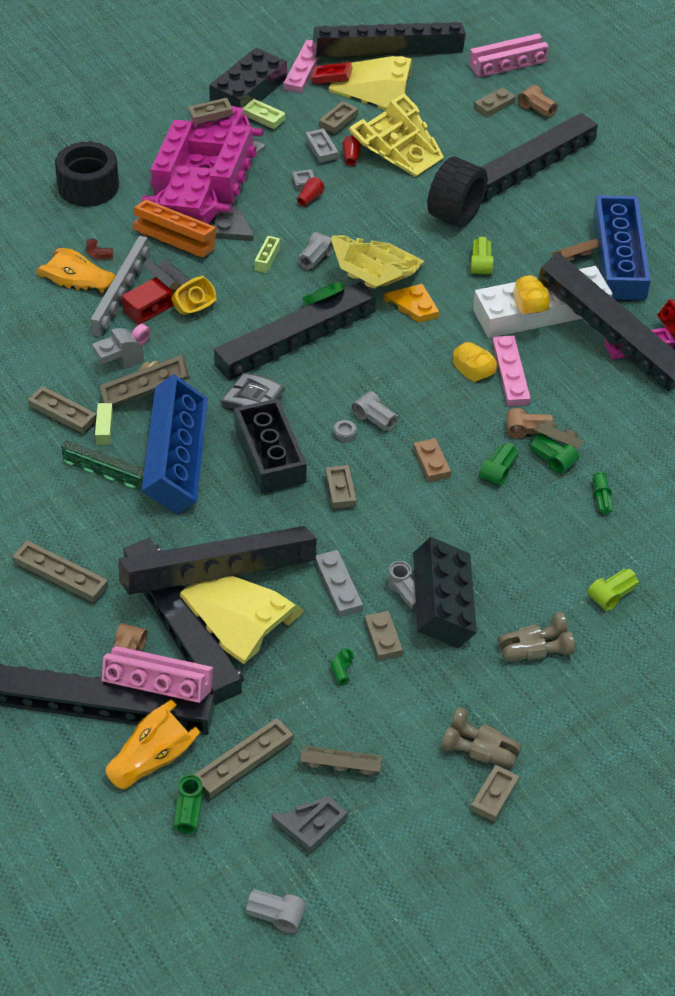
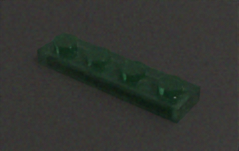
M66 440L62 444L61 449L64 463L142 492L144 468L83 447L78 443Z

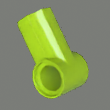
M479 237L473 240L470 273L492 275L493 256H491V241L487 237Z
M623 569L607 580L600 578L593 582L587 594L604 611H609L616 606L621 597L636 589L639 581L631 569Z

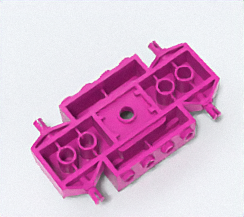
M231 106L233 116L208 121L203 124L194 125L193 121L174 120L150 169V184L154 189L155 196L143 195L142 202L149 200L207 224L219 212L231 213V204L234 203L236 196L240 195L241 184L245 183L246 172L251 168L252 158L256 157L257 149L253 145V136L263 137L264 129L250 127L248 118L244 114V109Z

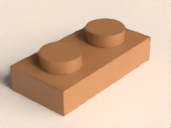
M597 239L585 241L552 252V256L554 257L557 253H560L570 261L575 259V254L580 253V256H585L593 253L592 249L599 247Z
M436 438L413 443V450L428 482L451 477V470Z

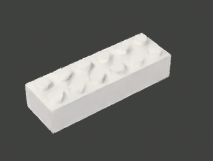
M596 266L579 269L612 297L613 294ZM515 282L475 290L473 311L488 338L583 319L581 316L576 315L567 304L560 301L548 288L546 289L549 294L550 309L534 314H522L517 308L513 295Z

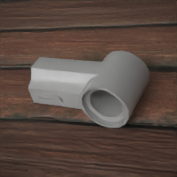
M319 232L312 234L308 246L298 256V262L304 269L310 270L324 256L329 257L332 255L334 247L331 237Z
M372 391L367 392L351 405L352 411L358 419L365 420L367 418L384 431L390 432L398 422L399 415L384 406L378 395Z
M404 561L393 562L389 567L388 587L391 591L398 593L411 610H416L414 576L411 574V567Z
M254 889L248 898L246 914L273 922L283 932L296 933L307 904L303 899L295 895H285L282 898Z

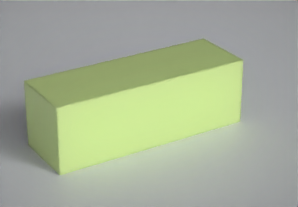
M267 236L254 260L255 271L268 273L280 250V238Z
M98 403L95 429L96 445H111L112 403Z

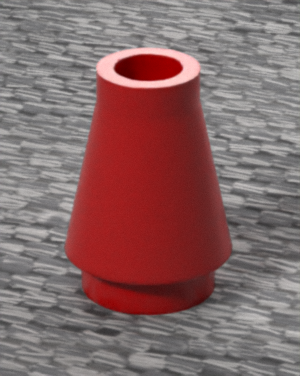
M353 135L345 137L342 142L345 164L348 166L356 165L362 146Z
M317 177L308 179L296 199L301 206L306 207L308 203L323 194L324 183Z

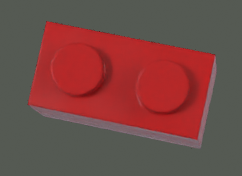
M155 277L122 295L123 312L138 325L143 324L174 306L171 300L173 290Z

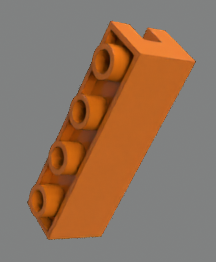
M144 200L134 207V215L139 218L133 222V230L156 238L160 242L173 245L178 249L193 253L198 257H205L215 249L216 227L149 200Z

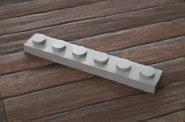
M138 237L91 317L92 335L101 337L104 330L108 329L112 316L116 315L122 295L126 294L128 288L133 286L136 274L141 272L144 260L149 258L150 247H148L147 237Z

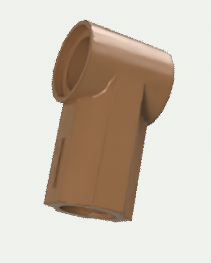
M532 85L518 94V102L524 109L531 107L548 118L554 116L558 109V104L544 96L541 88L537 85Z
M521 408L510 409L506 414L507 434L514 439L523 438L527 434H539L540 432L533 430L536 421L543 423L546 419L553 422L552 415L527 414Z
M121 623L116 632L114 647L118 646L142 651L147 639V630Z

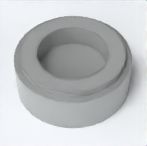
M349 420L338 421L333 429L335 439L340 442L354 440L357 430L356 425Z

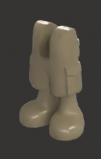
M563 612L555 613L552 616L551 625L547 628L540 629L539 626L534 624L503 634L497 638L505 661L517 662L524 661L525 659H544L547 653H560L562 655H572L575 653L574 637L570 631L567 632V622Z
M462 707L457 708L451 727H448L441 744V749L444 751L452 752L457 750L467 752L470 759L509 769L513 768L516 756L519 755L522 744L503 735L499 730H495L485 724L481 725L480 729L472 726L468 722L467 710ZM464 738L474 740V742H470Z

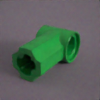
M541 433L537 434L530 444V450L547 460L550 468L557 474H563L579 460V454L573 446L569 444L561 446Z
M509 442L500 444L491 459L487 458L483 462L479 471V478L501 487L506 481L509 469L517 459L519 451Z
M190 774L183 776L178 783L179 793L174 830L182 834H191L198 831L201 804L204 800L201 779L197 775ZM188 790H196V792L192 794L186 793V791Z

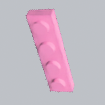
M306 40L284 81V90L298 93L303 92L320 57H315L312 48L313 40Z
M515 336L493 337L492 346L507 406L530 405L531 398Z

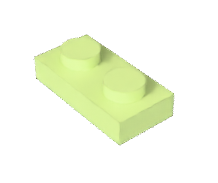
M255 99L243 107L244 114L248 118L272 129H275L286 119V113Z

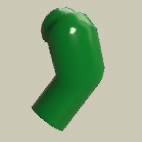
M344 648L331 662V670L337 684L340 686L349 682L346 670L354 658V653L349 648Z

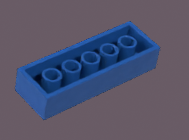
M596 195L593 217L596 239L599 243L597 248L600 272L613 294L612 298L647 300L651 280L638 196Z
M173 374L155 387L142 492L178 515L197 502L208 398Z

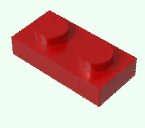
M347 62L315 66L311 75V81L313 84H326L328 82L349 80L353 70L352 64Z

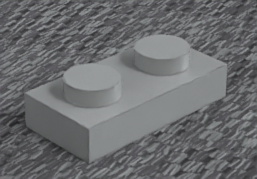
M324 128L305 133V140L320 163L338 159L339 152Z

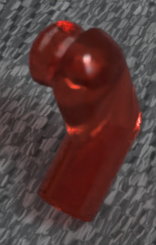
M96 239L86 240L87 246H85V249L91 256L97 259H113V248H100L97 246Z

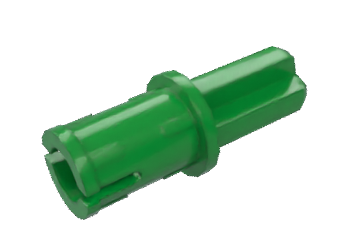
M596 472L592 477L594 484L593 496L597 500L598 511L602 515L611 513L613 509L610 498L612 490L608 486L607 474L605 472Z

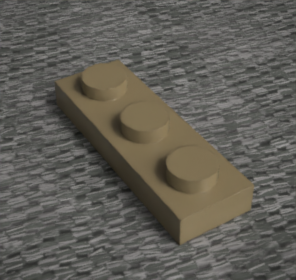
M41 386L28 398V406L82 434L96 422V413L44 386Z
M304 745L301 750L300 761L306 762V765L309 767L319 768L324 764L331 765L334 770L348 771L349 768L359 769V772L362 774L374 775L375 771H381L383 756Z

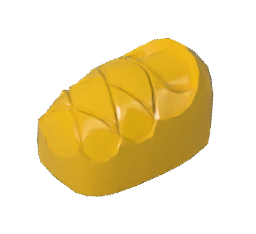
M532 275L517 279L513 295L517 308L522 314L541 313L550 309L549 294L542 282Z
M199 276L179 287L172 295L171 300L179 314L188 315L210 306L217 300L212 283L204 276Z
M464 342L454 350L453 365L473 382L485 379L493 375L497 370V362L494 356L476 344Z

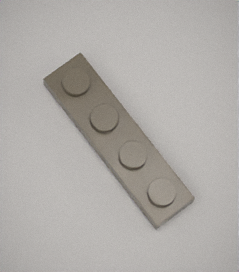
M180 355L100 385L104 403H112V407L155 392V387L173 374L183 381L190 379L185 357Z
M28 540L12 556L13 563L93 603L109 586L107 579Z
M275 718L194 775L201 779L203 792L209 798H212L294 741V734L278 718Z

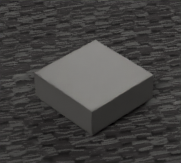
M312 170L292 172V180L296 191L302 190L306 181L314 177Z

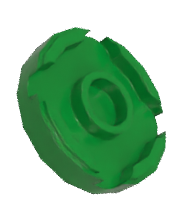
M338 281L316 290L313 294L303 296L302 300L306 306L336 294L345 288L342 281Z

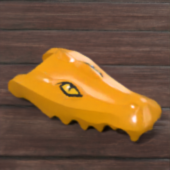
M66 248L56 249L53 253L54 257L46 265H41L36 270L38 276L42 278L47 277L59 286L65 285L68 289L74 286L78 291L81 288L88 290L89 287L92 289L95 287L101 293H104L115 278L114 273L100 269L79 252Z
M172 699L150 712L137 725L120 753L106 766V775L117 788L125 790L141 777L173 763L201 734L196 727L188 733L171 714L170 711L176 706Z

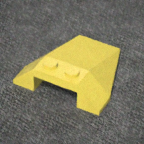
M390 56L351 63L353 70L349 80L330 82L329 92L349 99L353 96L361 99V103L367 104L371 102L378 105L377 108L387 110L390 101L405 93L408 77L411 76L413 61L411 58L403 56Z
M405 93L390 101L387 110L368 123L362 119L348 129L362 145L414 177L419 176L444 158L434 137L429 135L426 122H423L420 118L418 107Z
M343 235L332 236L331 238L340 268L348 272L347 275L349 277L364 280V284L376 289L379 286H387L411 276L424 263V260L390 243L371 240V243H363L364 240L361 238H357L354 241L350 237Z
M234 576L192 583L180 593V597L197 617L200 616L207 624L206 629L209 633H214L217 636L222 649L243 664L259 652L263 637L281 622L289 626L304 612L302 608L276 591Z

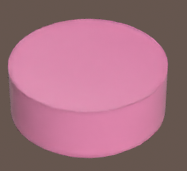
M145 324L138 325L132 332L140 346L144 345L151 335V329Z

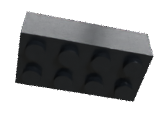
M257 47L209 84L210 102L227 98L231 106L243 108L253 99L261 102L286 80L287 61Z
M279 398L234 408V427L260 492L266 493L307 483V463Z
M429 537L413 552L417 632L459 648L477 633L471 556L468 552Z

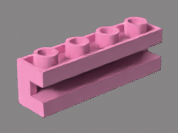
M534 34L470 49L469 66L480 78L547 62L549 46L546 42L542 43L540 34Z
M118 646L112 649V654L107 653L103 656L102 681L199 703L211 692L213 667Z

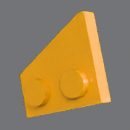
M423 284L384 293V301L386 303L393 302L398 305L399 311L409 315L418 323L439 318V310Z

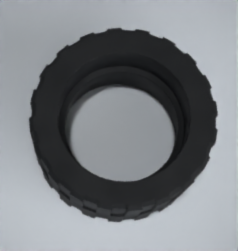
M83 141L63 148L55 158L58 192L69 203L78 206H96L112 199L118 192L117 156L110 147L102 143Z
M455 156L448 158L440 166L431 183L427 198L429 214L458 227L467 225L478 212L485 196L488 182L486 169Z

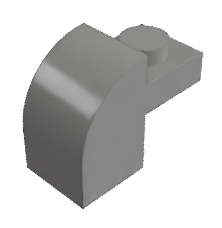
M113 329L112 337L92 344V350L102 364L117 359L122 368L126 369L144 362L142 347L127 329Z

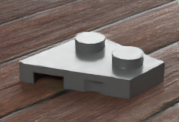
M232 207L231 213L219 212L218 215L216 214L214 227H216L215 238L253 241V232L239 207Z
M326 796L310 804L304 803L295 806V810L284 814H280V811L272 815V822L311 853L348 818V812L330 797Z

